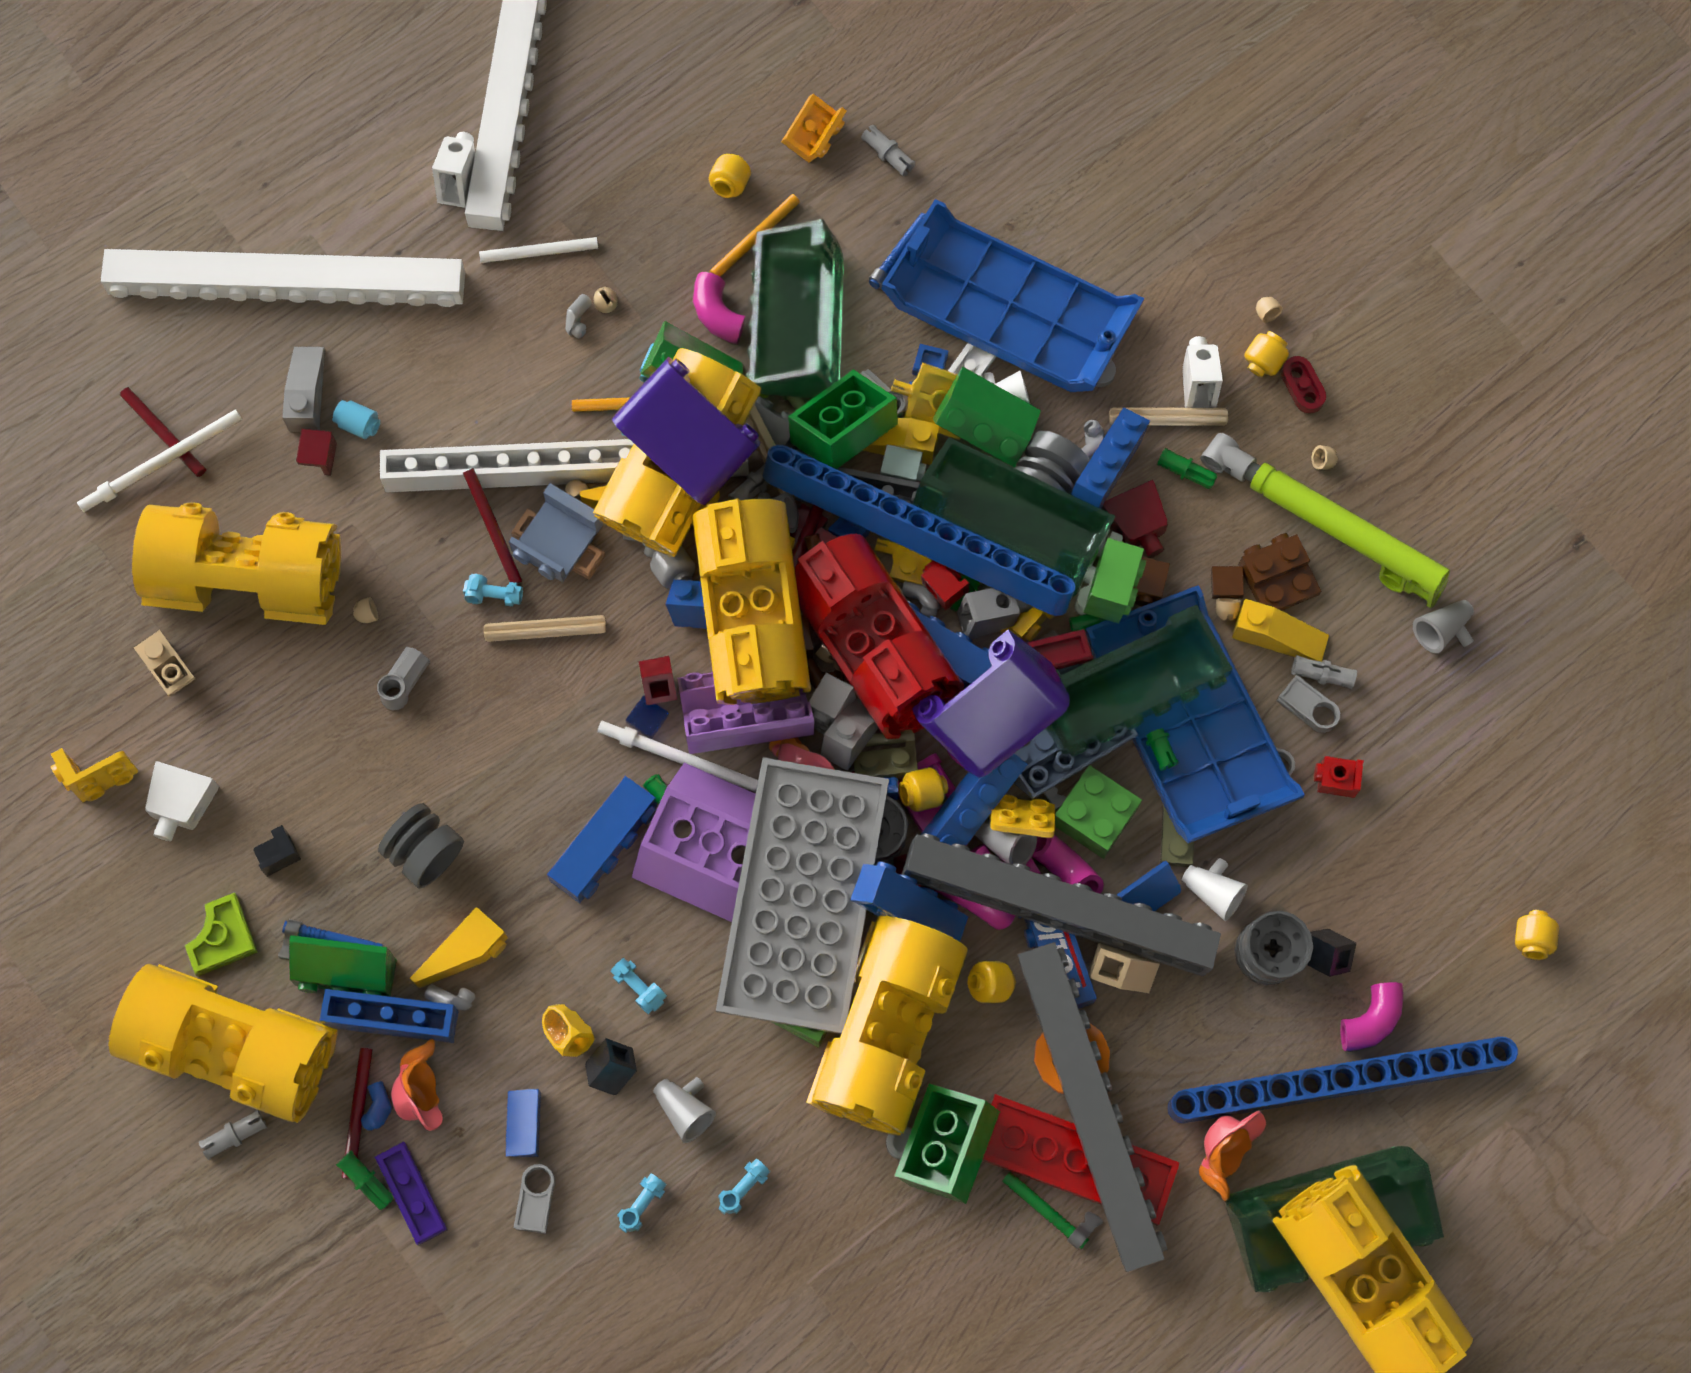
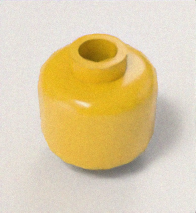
M723 154L718 157L709 174V183L714 192L724 198L737 197L742 194L751 176L750 166L739 155Z
M1270 331L1267 334H1258L1244 354L1246 361L1249 363L1247 369L1261 378L1264 374L1269 376L1276 375L1289 357V351L1286 348L1288 343Z
M931 767L906 773L903 781L899 784V795L902 803L906 807L909 806L915 812L942 805L944 796L948 792V784L943 775L940 776L937 770Z
M1530 911L1529 915H1524L1517 921L1515 946L1526 958L1534 960L1548 958V955L1553 954L1557 949L1558 923L1549 917V914L1545 911Z
M981 961L976 963L970 970L967 984L970 994L976 1001L980 1003H1002L1008 1000L1013 993L1016 980L1007 964L1000 961Z

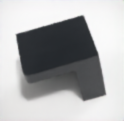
M283 825L271 830L274 838L253 849L260 863L259 867L266 877L301 860L289 833Z
M1331 929L1310 932L1313 951L1311 960L1307 964L1308 966L1329 977L1351 972L1356 942Z
M605 1038L585 1063L588 1086L612 1095H617L637 1072L633 1048Z

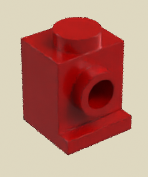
M932 560L922 570L921 579L923 586L945 611L969 592L968 581L963 579L959 582L961 579L959 573L945 565Z
M1325 756L1321 763H1316L1314 770V782H1318L1317 792L1355 798L1361 789L1364 760L1357 759V761ZM1334 771L1343 772L1344 777H1337Z

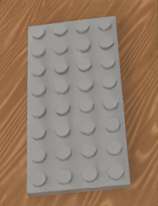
M762 758L716 1012L842 1034L848 1018L867 910L850 899L863 864H875L889 779Z

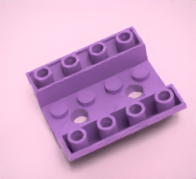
M713 672L705 674L689 673L684 677L677 678L689 754L814 735L813 713L803 689H799L800 696L784 700L751 704V702L743 703L741 699H737L736 705H722L716 701Z
M684 762L667 786L643 838L632 878L732 922L743 865L735 863L732 854L736 848L746 847L756 794ZM681 821H688L692 825V832L686 838H678L675 834V827Z

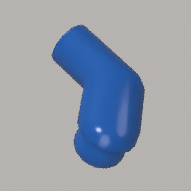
M383 1081L373 1083L367 1087L373 1103L367 1113L362 1116L361 1124L369 1131L382 1127L392 1110Z

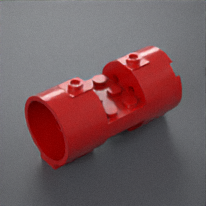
M848 534L827 543L822 541L798 558L799 563L794 570L800 609L849 684L853 686L855 693L885 738L899 739L901 736L900 732L912 730L915 733L923 729L924 727L916 719L912 708L927 696L936 695L947 704L956 693L959 694L964 690L963 682L864 536Z

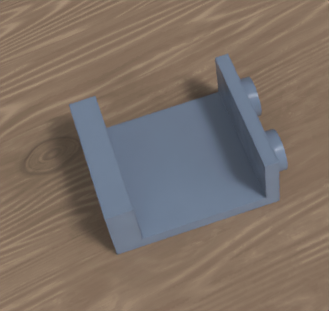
M550 483L543 492L545 503L519 540L511 537L509 544L513 552L512 556L524 565L531 563L538 567V572L549 580L556 578L563 583L603 526V522L594 517L593 508Z

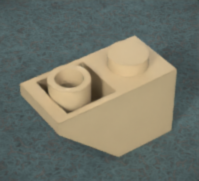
M160 630L134 647L169 697L195 680V677Z
M1098 943L1088 971L1090 978L1123 990L1149 993L1160 962Z

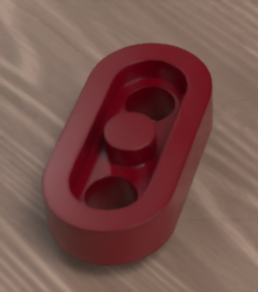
M1293 356L1287 359L1283 365L1281 377L1295 405L1304 413L1318 412L1326 400V391L1313 366L1306 358L1301 356ZM1291 372H1298L1301 377L1296 378L1292 376ZM1311 397L1314 402L1308 403L1304 398Z

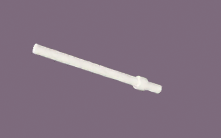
M235 409L111 483L106 481L99 485L97 491L77 502L80 509L86 512L103 501L106 503L117 497L118 492L241 421L240 414Z
M601 721L599 725V733L620 740L619 744L629 748L635 746L680 764L685 762L732 784L753 792L757 790V779L641 736L637 730L627 726L623 729L605 721Z

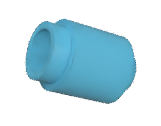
M351 400L348 402L340 401L333 413L332 420L338 424V428L362 439L374 436L380 426V420L376 411Z

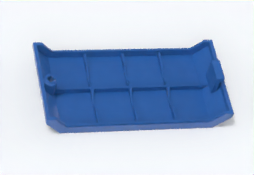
M937 199L933 201L881 287L897 309L1069 392L1094 390L1144 301V298L1136 294L1116 296L957 220L945 203Z
M1199 585L1132 610L1128 616L1123 614L1119 624L1106 620L1086 628L1085 632L1097 668L1117 709L1122 710L1138 735L1132 740L1177 833L1187 843L1304 798L1305 794L1300 784L1290 777L1208 615L1204 595ZM1144 617L1150 618L1151 621H1146ZM1160 728H1163L1165 733H1169L1170 737L1168 740L1179 761L1176 766L1170 769L1166 767L1164 771H1160L1151 746L1146 745V741H1148L1146 735Z

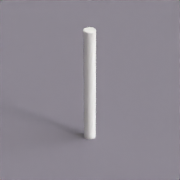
M597 237L479 251L481 263L593 250L598 249Z

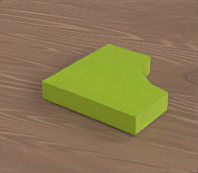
M236 893L205 904L206 919L204 927L196 939L185 945L192 968L197 977L258 953Z

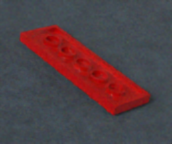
M995 1094L991 1105L998 1109L1000 1113L982 1161L1102 1205L1075 1124ZM1132 1145L1134 1154L1129 1157L1133 1168H1140L1145 1182V1186L1140 1187L1144 1200L1150 1199L1156 1218L1151 1221L1152 1224L1158 1226L1180 1162Z

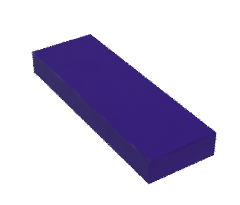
M402 1142L375 1156L416 1244L419 1246L448 1231L407 1144Z

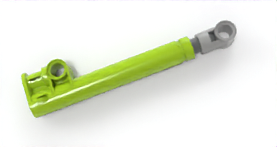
M1218 433L1201 455V462L1215 473L1225 471L1241 482L1249 481L1251 483L1250 489L1263 494L1265 498L1381 565L1379 579L1388 589L1398 593L1402 591L1408 594L1414 593L1426 600L1427 607L1430 609L1434 607L1444 592L1450 569L1282 471H1277L1270 464H1257L1256 458L1240 450L1237 442L1230 436Z

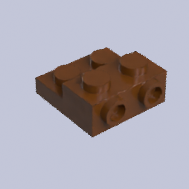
M1283 533L1271 540L1272 544L1261 548L1260 544H1256L1243 552L1244 556L1241 557L1238 565L1243 566V575L1258 603L1272 606L1282 611L1319 596L1322 592L1308 565L1310 559L1297 534L1289 537L1287 533Z

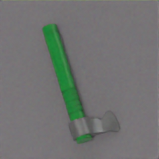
M1011 1171L1002 1180L1004 1184L1008 1185L1012 1191L1040 1215L1049 1220L1054 1227L1056 1226L1061 1233H1064L1068 1238L1067 1241L1077 1250L1078 1248L1082 1249L1090 1240L1088 1236L1096 1227L1103 1223L1099 1216L1088 1211L1085 1213V1223H1081L1076 1228L1018 1177H1015Z

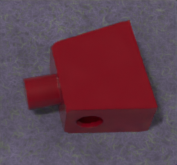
M1153 479L1104 502L1098 514L1111 532L1122 535V542L1137 547L1142 545L1148 558L1155 557L1164 551V547L1158 537L1165 534L1168 521Z

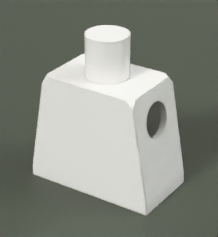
M459 132L456 138L447 136L443 139L432 167L437 203L466 208L475 159L474 138L469 133Z
M1194 337L1189 341L1183 363L1185 408H1216L1223 381L1218 346L1214 344L1208 345L1205 337Z
M156 761L145 807L146 812L152 818L159 820L153 835L171 842L177 826L193 830L218 791L219 786L210 777Z

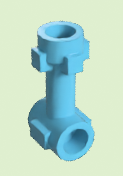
M471 574L469 580H465L463 594L465 595L464 599L469 603L481 604L485 596L505 599L506 606L521 604L523 587L518 586L517 583L509 582L507 587L487 585L488 579L480 574Z
M625 958L621 959L611 969V973L614 975L613 978L619 984L625 981L639 995L635 1002L647 1014L652 1010L654 1012L664 1004L663 1000L667 995L655 983L648 987L633 972L636 965L631 960L628 962Z
M755 1159L752 1163L749 1161L744 1167L748 1173L732 1191L723 1190L718 1195L720 1199L719 1210L724 1215L726 1213L737 1214L742 1209L740 1200L756 1182L763 1185L768 1179L766 1176L770 1173V1170L758 1159Z
M652 1173L648 1178L644 1177L640 1183L644 1189L631 1208L621 1209L617 1215L620 1221L619 1228L625 1233L628 1231H638L642 1226L640 1222L642 1213L655 1196L661 1199L665 1193L663 1189L667 1184Z

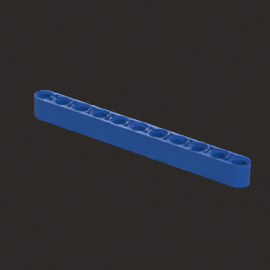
M774 445L769 448L762 475L764 480L770 485L1050 615L1060 616L1067 612L1076 587L1074 581L1068 576L784 445Z
M1495 1037L1178 1091L1170 1099L1167 1110L1173 1121L1189 1123L1219 1118L1225 1115L1231 1116L1499 1071L1516 1060L1518 1048L1510 1038ZM1494 1046L1501 1047L1505 1051V1061H1500L1494 1056ZM1463 1051L1473 1055L1475 1059L1474 1066H1468L1463 1062ZM1431 1057H1437L1442 1061V1072H1438L1431 1067ZM1399 1062H1405L1411 1066V1077L1403 1076L1400 1073ZM1368 1067L1376 1068L1380 1072V1082H1373L1368 1078ZM1336 1073H1344L1348 1077L1349 1086L1347 1088H1343L1336 1083ZM1304 1078H1312L1316 1081L1318 1085L1316 1093H1310L1305 1089L1303 1085ZM1272 1084H1282L1286 1089V1097H1276L1272 1092ZM1243 1088L1250 1089L1255 1095L1254 1103H1245L1240 1097V1090ZM1209 1094H1217L1222 1098L1223 1107L1221 1109H1215L1209 1105ZM1179 1099L1187 1100L1192 1106L1191 1113H1180L1176 1108V1101Z

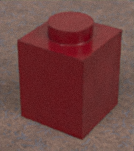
M669 656L639 661L646 705L677 700Z

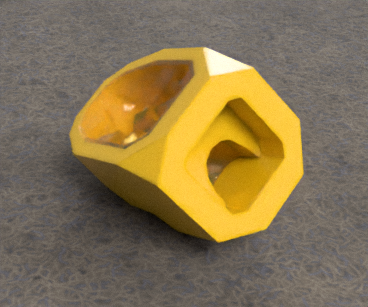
M564 1004L551 1005L543 1014L542 1025L544 1033L552 1046L562 1056L578 1057L588 1051L595 1041L591 1027L584 1023L576 1011H571Z

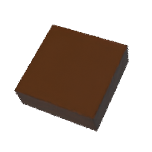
M1212 566V599L1243 598V566Z

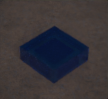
M643 695L625 721L652 739L669 716V712L657 704L646 705L645 696Z

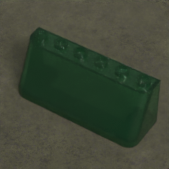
M823 219L757 232L756 244L753 245L755 269L752 270L751 274L754 284V293L750 296L753 310L752 320L749 321L751 345L748 346L747 350L750 370L747 371L746 377L761 387L760 394L814 398L840 379L844 259L840 244Z
M950 437L920 480L913 501V505L1068 576L1074 581L1076 586L1072 597L1078 593L1116 517Z
M1196 604L1170 616L1165 627L1063 675H1060L1057 669L1056 671L1069 695L1070 701L1063 715L1045 729L1063 754L1070 753L1074 757L1088 749L1087 745L1097 740L1099 743H1104L1117 735L1116 731L1124 727L1127 730L1138 727L1144 723L1143 718L1151 714L1158 717L1172 709V704L1181 700L1183 704L1188 703L1199 697V692L1208 687L1211 691L1222 687L1228 682L1226 677L1230 675L1233 668Z
M1394 1146L1230 1194L1225 1204L1251 1287L1255 1292H1271L1280 1285L1290 1282L1302 1283L1309 1279L1310 1276L1273 1223V1219L1277 1216L1281 1219L1282 1216L1279 1210L1319 1180L1320 1182L1328 1178L1335 1180L1334 1173L1351 1165L1358 1167L1411 1247L1428 1246L1434 1240L1443 1238L1444 1234L1428 1163L1412 1148L1408 1146Z

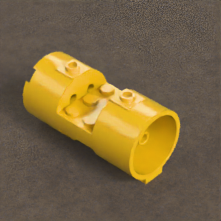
M678 349L673 361L677 358L688 367L690 372L687 375L690 378V383L735 425L740 424L744 426L761 393V387L743 374L735 372L709 357L688 349ZM633 444L627 458L620 459L593 514H595L594 517L628 538L631 537L645 544L650 549L670 557H675L693 524V514L700 510L702 504L693 499L643 451Z
M734 499L709 504L707 508L695 512L692 519L717 703L736 705L737 699H741L743 703L751 702V704H758L800 696L799 689H803V692H810L811 685L786 504L773 499Z
M185 503L180 507L149 504L141 513L134 538L132 575L135 591L141 597V605L199 612H203L210 604L213 588L258 593L259 604L264 610V619L326 625L333 615L335 596L330 595V592L334 591L336 581H339L340 534H334L333 532L337 530L336 524L304 521V518H297L292 513L282 512L273 515L267 522L263 535H256L252 538L241 537L237 532H225L220 535L218 519L212 508H203L199 503Z
M879 916L876 922L872 921L857 962L854 983L859 987L841 1037L833 1038L832 1042L828 1041L806 1103L825 1113L839 1118L845 1117L872 1130L901 1136V1133L904 1134L925 1075V1069L916 1064L921 1058V1050L927 1033L931 1029L934 1013L947 1012L968 952L967 947L945 933L906 919Z
M146 964L136 973L128 985L113 1019L108 1045L111 1056L173 1079L178 1078L184 1072L195 1078L207 1080L230 1090V1098L237 1103L286 1121L298 1123L302 1120L318 1093L319 1087L317 1086L321 1080L323 1070L328 1068L330 1059L334 1054L337 1029L280 1008L277 1010L268 1008L262 1011L217 994V985L160 964L158 966Z
M1356 1165L1336 1171L1334 1173L1335 1180L1333 1178H1328L1322 1182L1319 1180L1279 1210L1282 1218L1280 1219L1279 1216L1275 1217L1273 1223L1345 1327L1374 1373H1445L1467 1356L1465 1352L1471 1346L1473 1337Z

